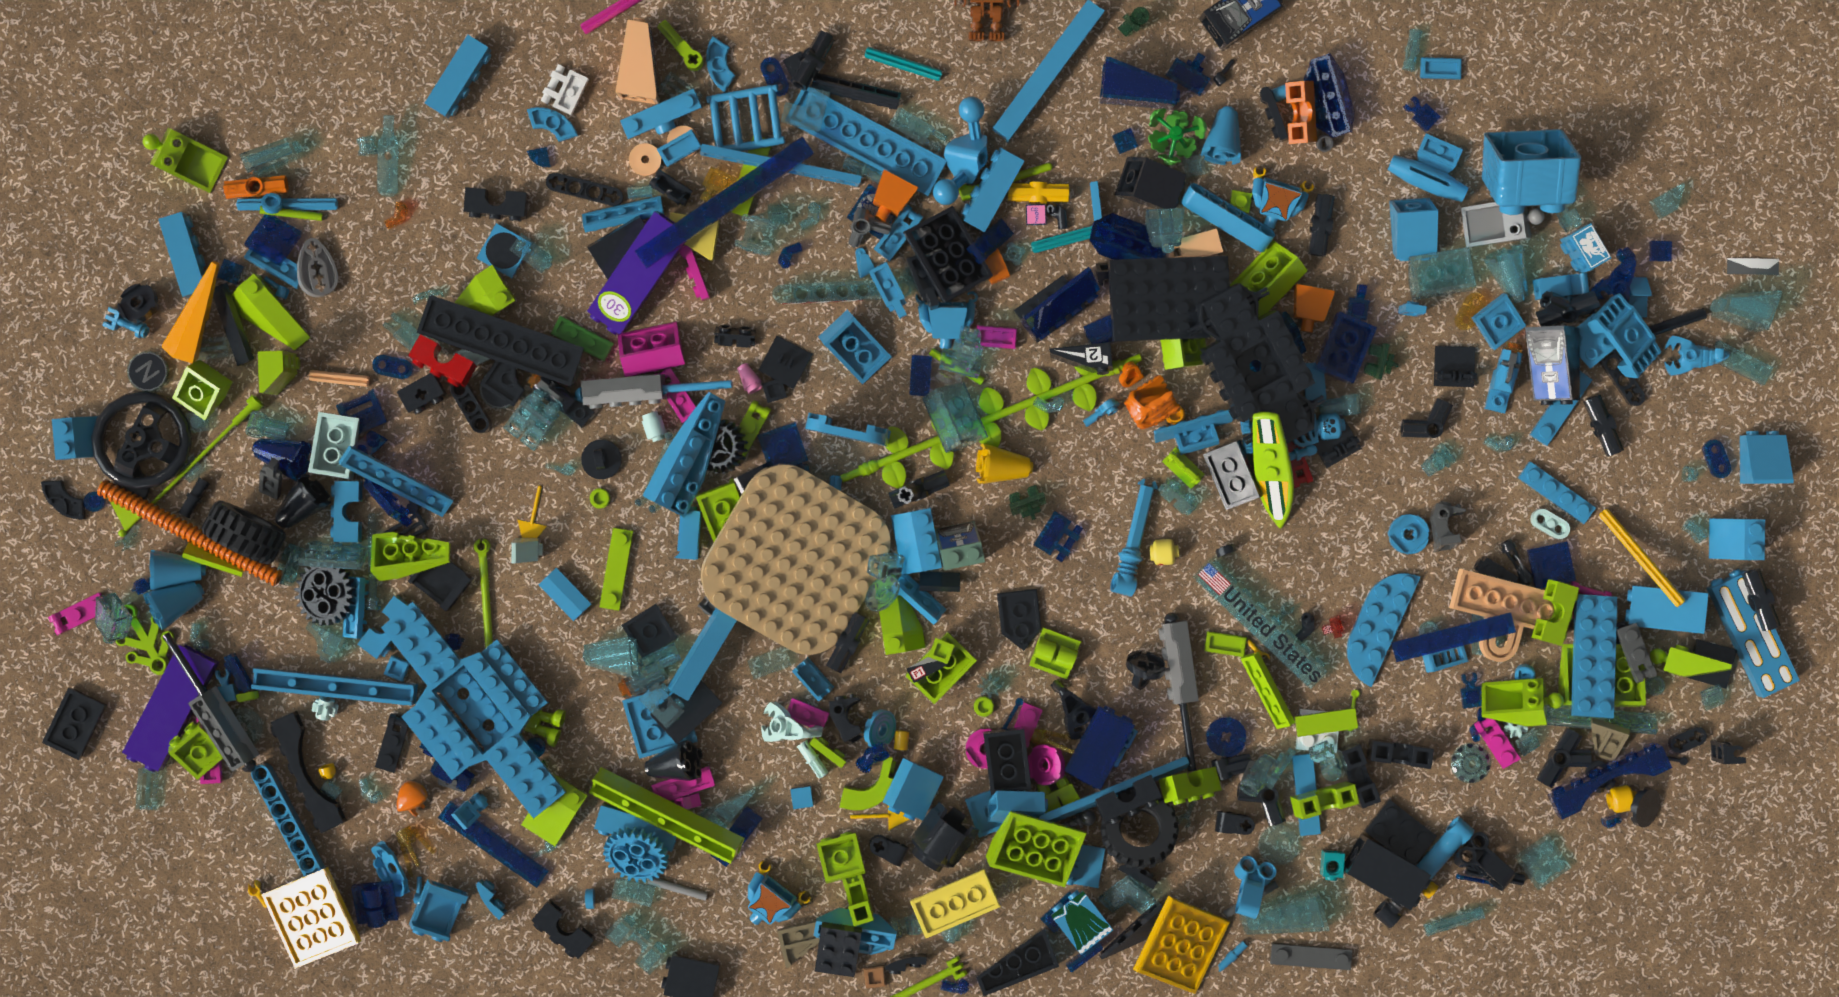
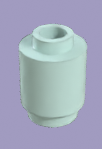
M657 411L643 415L642 424L647 439H652L653 442L665 439L664 435L667 432L661 415H658Z

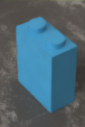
M903 758L884 797L883 803L889 806L888 810L899 814L901 811L904 813L903 816L914 821L915 818L923 821L944 776Z
M996 791L987 802L988 822H1003L1010 811L1039 818L1048 809V800L1045 799V792Z

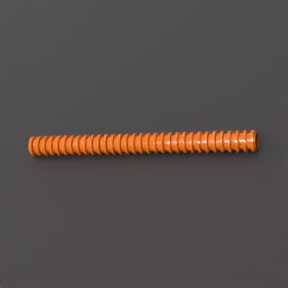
M107 479L102 481L98 487V496L103 495L104 499H108L110 502L114 501L116 505L120 504V507H125L127 511L131 510V513H136L137 516H142L145 520L148 519L154 525L159 524L160 528H164L166 531L170 530L172 534L176 533L177 537L181 536L183 540L187 539V542H192L193 545H198L201 549L204 548V551L209 550L210 554L215 553L216 557L220 556L222 560L226 559L227 563L232 562L233 566L237 565L239 569L243 568V571H249V574H254V577L257 578L260 577V580L265 579V582L271 583L272 586L280 582L283 570H277V567H272L271 564H263L244 557L216 543L204 535L202 529L199 530L198 526H193L192 523L188 524L186 520L182 521L181 517L177 518L175 514L171 515V512H165V509H160L157 505L154 506V503H149L148 500H143L142 497H138L136 494L132 495L131 491L126 492L125 488L121 489V486H115V483H110Z

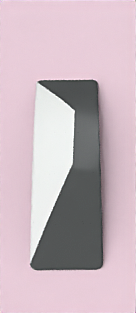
M1727 258V274L1779 275V259Z

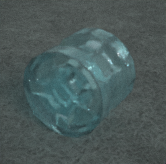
M375 136L356 139V144L359 145L358 156H370L379 153L375 145L377 142Z

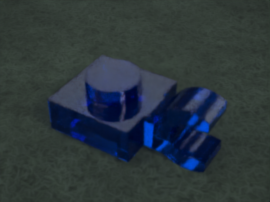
M1357 285L1355 298L1349 297L1346 318L1367 320L1370 303L1369 300H1364L1367 285Z

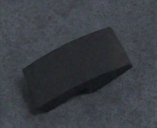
M908 954L894 958L885 963V970H889L890 974H901V971L905 972L906 964H910V967L920 968L922 965H926L927 954Z

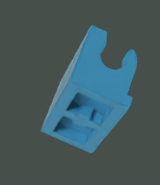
M809 657L792 670L818 702L834 688Z

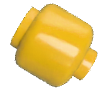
M1628 785L1611 788L1609 793L1606 794L1609 809L1616 813L1631 811L1630 807L1637 792L1632 791Z

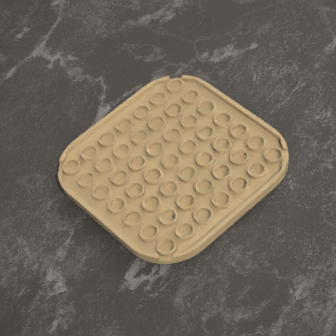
M790 464L766 467L750 480L707 553L701 568L703 590L707 599L718 610L780 645L799 654H818L830 649L837 643L841 633L850 622L854 612L857 613L878 577L890 552L889 530L884 520L875 511L802 468Z

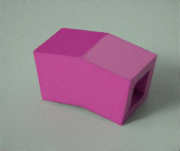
M699 793L673 799L675 804L687 810L702 806Z

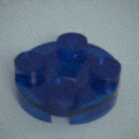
M1229 716L1219 717L1208 726L1205 733L1206 743L1209 749L1216 755L1233 757L1239 754L1245 746L1246 730L1234 718ZM1223 732L1231 733L1229 742L1226 740L1221 741Z

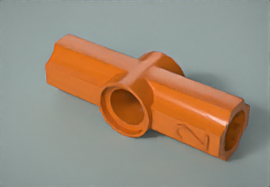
M282 175L224 181L223 188L226 199L262 197L268 193L286 194L288 193L289 185L287 176ZM259 182L260 189L257 192H253V184Z

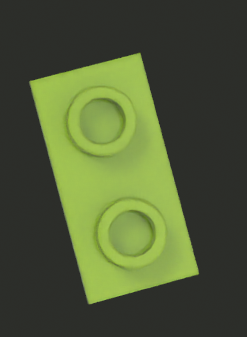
M1176 447L1162 461L1190 489L1197 485L1205 475L1184 454L1180 455L1179 449Z

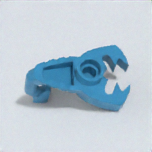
M1672 336L1666 343L1665 349L1671 346L1673 351L1676 344H1680L1681 347L1678 351L1680 354V359H1678L1680 368H1676L1674 361H1672L1671 366L1664 362V365L1670 376L1687 373L1693 368L1718 364L1725 361L1730 354L1722 348L1712 349L1706 346L1695 345L1692 341L1685 338Z

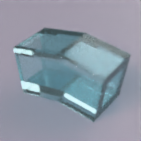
M1688 518L1681 528L1691 536L1695 543H1700L1709 536L1705 529L1691 518Z

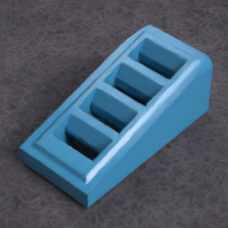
M1463 642L1422 653L1427 673L1469 662ZM1456 648H1457V651H1458V655H1459V659H1460V660H1457V659H1456L1455 652H1454V649H1456ZM1446 651H1449L1452 662H1449ZM1439 653H1441L1444 664H1441L1440 658L1438 655Z

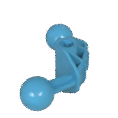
M966 97L961 101L958 109L960 117L968 122L970 134L953 139L945 147L946 165L954 175V178L952 180L942 179L933 188L935 200L942 205L954 203L958 198L959 188L965 183L972 184L988 159V139L986 135L981 134L979 123L985 109L984 104L977 97Z

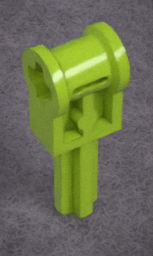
M667 20L659 23L657 28L681 55L687 68L691 71L700 70L703 67L701 54L693 50ZM691 57L697 58L698 63L696 65L691 63Z

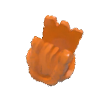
M1161 375L1154 377L1153 380H1149L1136 390H1132L1124 402L1131 418L1134 419V422L1140 429H1148L1158 425L1172 414L1178 413L1181 408L1173 397V392L1166 388L1167 384Z

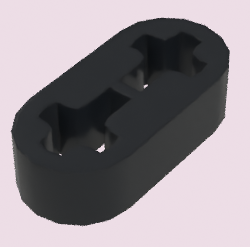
M1691 727L1671 736L1668 740V747L1673 752L1683 753L1702 745L1707 739V734L1700 727ZM1694 731L1701 733L1698 741L1696 739L1689 740L1690 737L1695 735ZM1676 739L1680 741H1686L1680 744V749L1678 747H1674Z

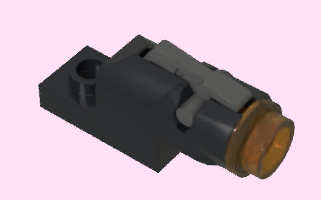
M533 374L528 380V383L531 385L530 388L581 428L586 425L595 413L587 405L577 401V398L554 380Z

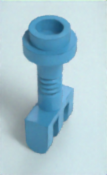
M108 307L107 311L113 313L114 316L106 314L105 319L112 321V323L104 321L102 326L113 331L117 330L118 326L135 332V337L145 338L148 335L149 327L145 323L141 322L139 325H134L121 318L122 316L117 308Z

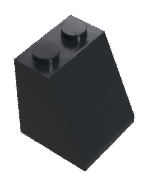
M1127 157L1114 195L1162 212L1174 213L1178 206L1180 192L1185 185L1186 174L1149 158Z

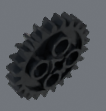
M332 560L310 563L311 567H304L306 573H299L302 580H296V583L300 585L299 588H294L295 591L299 592V595L294 598L300 599L296 606L303 607L300 613H307L306 620L312 619L313 624L319 623V626H328L340 623V619L347 618L345 613L352 612L349 606H353L355 603L351 599L357 597V595L352 594V591L357 589L355 586H351L354 579H348L351 572H344L345 566H339V562H332Z

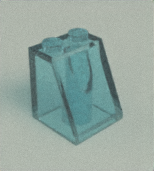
M1782 291L1729 294L1717 297L1710 306V311H1712L1711 317L1753 332L1769 330Z

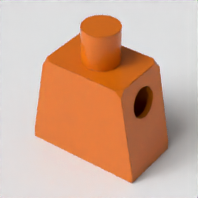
M884 169L873 200V204L879 207L875 218L886 222L889 214L898 217L916 195L918 187Z
M1301 284L1294 285L1293 318L1302 319L1300 331L1312 333L1314 322L1322 323L1325 321L1335 291Z

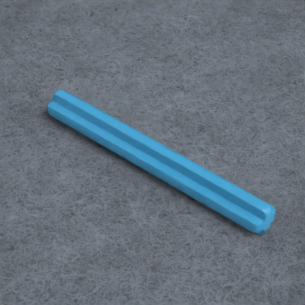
M239 198L236 203L237 209L239 211H260L262 198ZM282 198V208L338 209V200L336 198Z

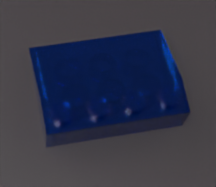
M1090 267L1083 270L1021 319L1020 323L1034 341L1037 338L1043 340L1050 334L1048 331L1054 325L1058 328L1066 322L1065 317L1071 313L1074 316L1083 309L1080 306L1085 301L1090 303L1098 297L1097 292L1100 288Z

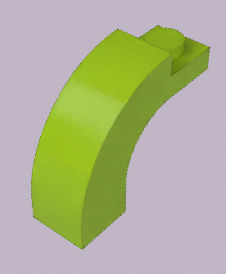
M885 754L880 776L872 786L865 789L844 786L839 808L865 810L881 803L894 778L889 776V773L894 772L896 761H892L893 756Z
M862 874L842 879L853 925L857 926L874 921L871 902Z

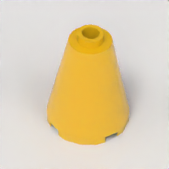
M989 444L980 445L983 449L978 450L976 458V472L980 473V478L976 479L979 484L1027 478L1029 474H1032L1033 462H1030L1029 457Z

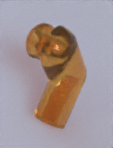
M397 202L395 204L394 216L384 220L388 230L406 221L408 207L404 202Z

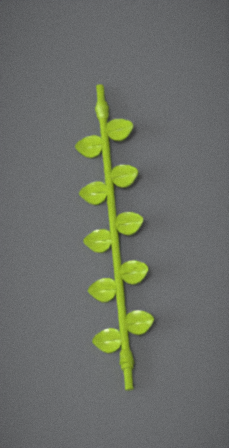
M1136 354L1122 361L1120 359L1113 360V371H1109L1106 375H1097V373H1091L1075 367L1076 371L1083 375L1082 377L1051 390V380L1047 373L1041 369L1032 368L1026 384L1029 391L1036 396L1002 409L1004 402L999 392L992 388H984L979 399V406L983 412L989 415L958 428H955L956 420L954 415L946 408L937 407L933 413L931 424L933 429L940 433V435L907 448L908 438L906 434L898 427L891 426L888 428L891 433L886 449L894 454L877 461L863 462L862 465L858 466L859 468L842 474L840 477L844 483L861 475L862 477L870 476L883 467L882 478L885 483L899 489L905 483L906 471L898 460L930 447V459L933 464L947 470L952 465L954 454L950 444L945 441L979 428L977 433L978 441L981 444L998 447L1001 441V431L998 425L993 422L1027 408L1025 411L1026 422L1030 426L1043 431L1048 424L1049 413L1046 406L1040 402L1074 389L1072 395L1073 402L1078 407L1091 411L1095 406L1097 396L1094 387L1087 383L1104 376L1120 374L1127 362L1132 361L1135 364L1141 362V356Z

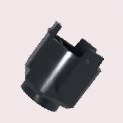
M938 802L935 807L931 808L911 836L912 843L915 845V848L912 850L913 855L936 872H940L943 867H955L980 831L972 826L969 829L964 827L962 822L966 815L955 807L947 813L948 809L941 802Z

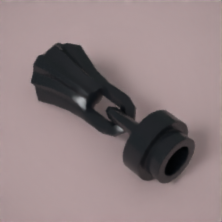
M1511 539L1502 542L1500 549L1512 561L1519 580L1523 585H1530L1534 576L1520 560L1516 550L1517 544ZM1513 550L1514 555L1512 556L1509 553V551Z

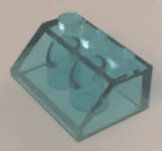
M1469 247L1408 257V282L1412 300L1472 291L1476 287Z
M964 382L936 388L922 398L946 453L961 450L988 437Z

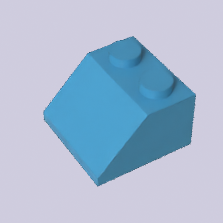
M98 416L52 419L55 460L93 457L91 436Z

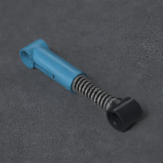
M1460 816L1456 817L1448 825L1446 832L1416 866L1431 875L1429 879H1432L1456 850L1472 837L1475 830ZM1392 899L1389 902L1384 900L1375 909L1373 915L1386 927L1392 928L1401 918L1402 913L1400 911L1403 907Z

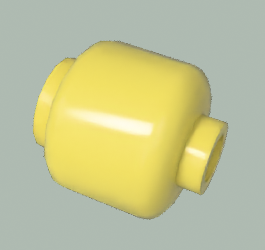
M1172 539L1155 540L1153 545H1150V558L1156 565H1172L1175 563V557H1179V546L1174 545Z

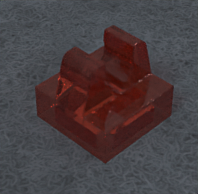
M1340 615L1332 616L1329 619L1330 624L1323 625V634L1333 633L1334 639L1343 637L1345 633Z

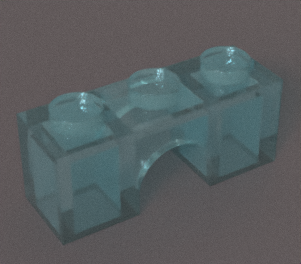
M621 914L604 935L618 948L626 941H636L641 947V954L636 958L635 963L650 975L667 956L668 953L665 952L666 947L659 941L655 943L650 938L651 934L646 929L642 928L640 930L635 925L636 921L627 914L625 916Z

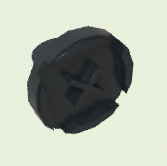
M595 440L584 448L581 455V464L589 476L595 479H608L613 477L620 469L622 455L614 443L608 440Z
M1137 650L1127 656L1126 667L1134 674L1132 686L1138 690L1145 688L1149 680L1160 679L1164 676L1166 670L1165 662L1154 653L1147 652L1144 654L1141 653V650Z

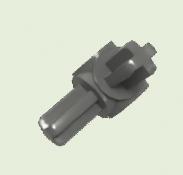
M865 208L857 209L854 212L853 221L850 226L852 233L848 244L853 248L859 247L863 235L867 234V232L870 233L871 230L888 235L892 225L874 219V215H871V212Z

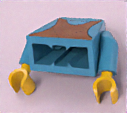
M1255 167L1253 171L1255 179L1253 180L1252 188L1254 203L1259 208L1260 214L1266 215L1264 225L1274 229L1278 219L1287 221L1289 217L1296 216L1304 209L1309 197L1308 193L1314 189V185L1312 184L1308 190L1305 188L1306 181L1300 185V188L1267 177L1263 181L1266 169L1263 168V174L1259 175L1256 173L1257 167Z
M761 861L759 863V871L754 874L748 885L747 898L750 901L748 908L753 912L750 920L756 925H759L762 920L767 924H772L774 921L782 922L789 920L801 909L803 903L806 904L810 901L811 897L809 896L804 901L801 900L802 894L805 893V891H801L798 894V900L795 901L797 897L767 874L765 877L763 876L764 873L770 870L771 865H769L767 870H762L761 864L764 861Z

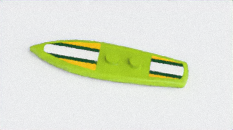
M1258 412L1253 414L1255 478L1263 494L1260 499L1267 513L1275 524L1282 528L1289 517L1294 498V481L1290 456L1279 414Z

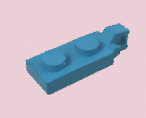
M887 262L868 271L890 312L895 310L899 319L907 316L903 305L907 304L905 297Z

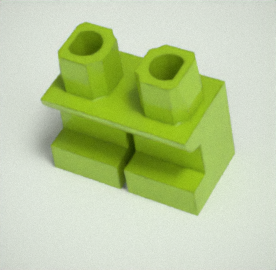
M1065 775L1056 782L1057 788L1051 791L1048 785H1037L1038 792H1045V799L1048 800V809L1045 813L1062 807L1057 798L1058 796L1063 806L1080 799L1071 781H1068Z

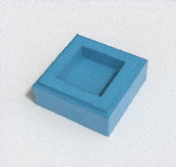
M391 655L384 675L403 682L410 663Z
M811 786L790 789L793 809L814 806Z

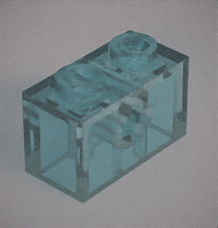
M656 682L639 700L666 729H669L686 713L683 710L685 705L678 698L674 700L669 695L671 691L664 683L660 685ZM661 700H664V701L668 700V701H669V702H667L668 708H667V709H665V708H661V709H660L659 707L661 706V703H660L659 701H661Z

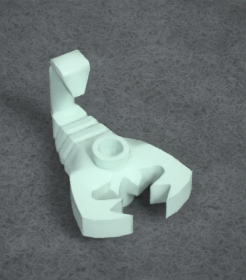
M770 702L765 708L764 714L769 713V717H773L770 722V727L766 728L765 725L761 727L764 741L774 742L822 737V726L815 725L807 730L792 719L790 713L778 702Z

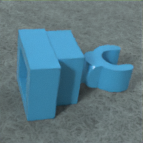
M229 668L225 670V677L220 675V670L215 671V676L221 684L218 690L225 701L237 700L236 694H239L237 683L229 685L231 670Z

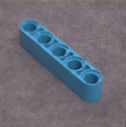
M1191 183L1181 198V203L1184 207L1259 252H1264L1275 237V233L1271 228L1196 183Z

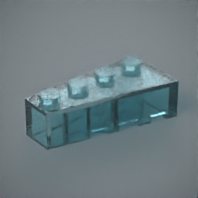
M1316 889L1261 904L1256 919L1239 914L1242 928L1246 935L1330 931L1320 895Z

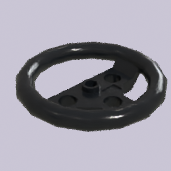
M148 391L124 394L109 403L96 419L91 436L93 457L103 474L118 485L137 490L158 487L174 478L187 462L192 445L190 423L181 408L166 396ZM145 403L133 426L126 431L125 442L113 466L106 454L104 443L108 424L118 412L128 406ZM167 413L171 415L178 427V446L162 437L159 424ZM152 415L153 423L145 426L143 423L144 418ZM156 442H161L162 450L154 453L153 445ZM126 453H134L135 458L132 462L125 461ZM155 457L169 464L165 469L154 475L135 476V471L141 461Z

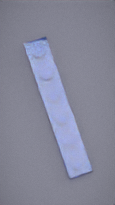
M1510 612L1392 642L1391 644L1396 662H1401L1516 633L1517 631L1512 613Z
M449 801L438 817L440 820L537 888L549 872L548 869L479 820H476L468 829L464 830L451 816L459 806Z

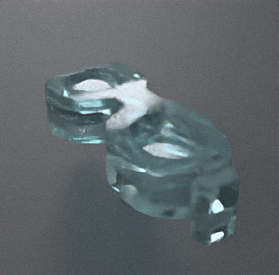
M429 290L421 292L413 297L414 305L417 304V301L424 298L428 301L429 295H441V297H444L443 291Z

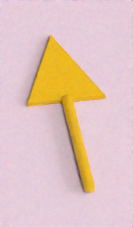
M541 485L537 488L530 522L517 520L522 538H538L547 527L534 523L542 489Z
M888 810V814L850 815L851 819L888 818L889 830L909 820L903 816V812L900 811L899 814H896Z

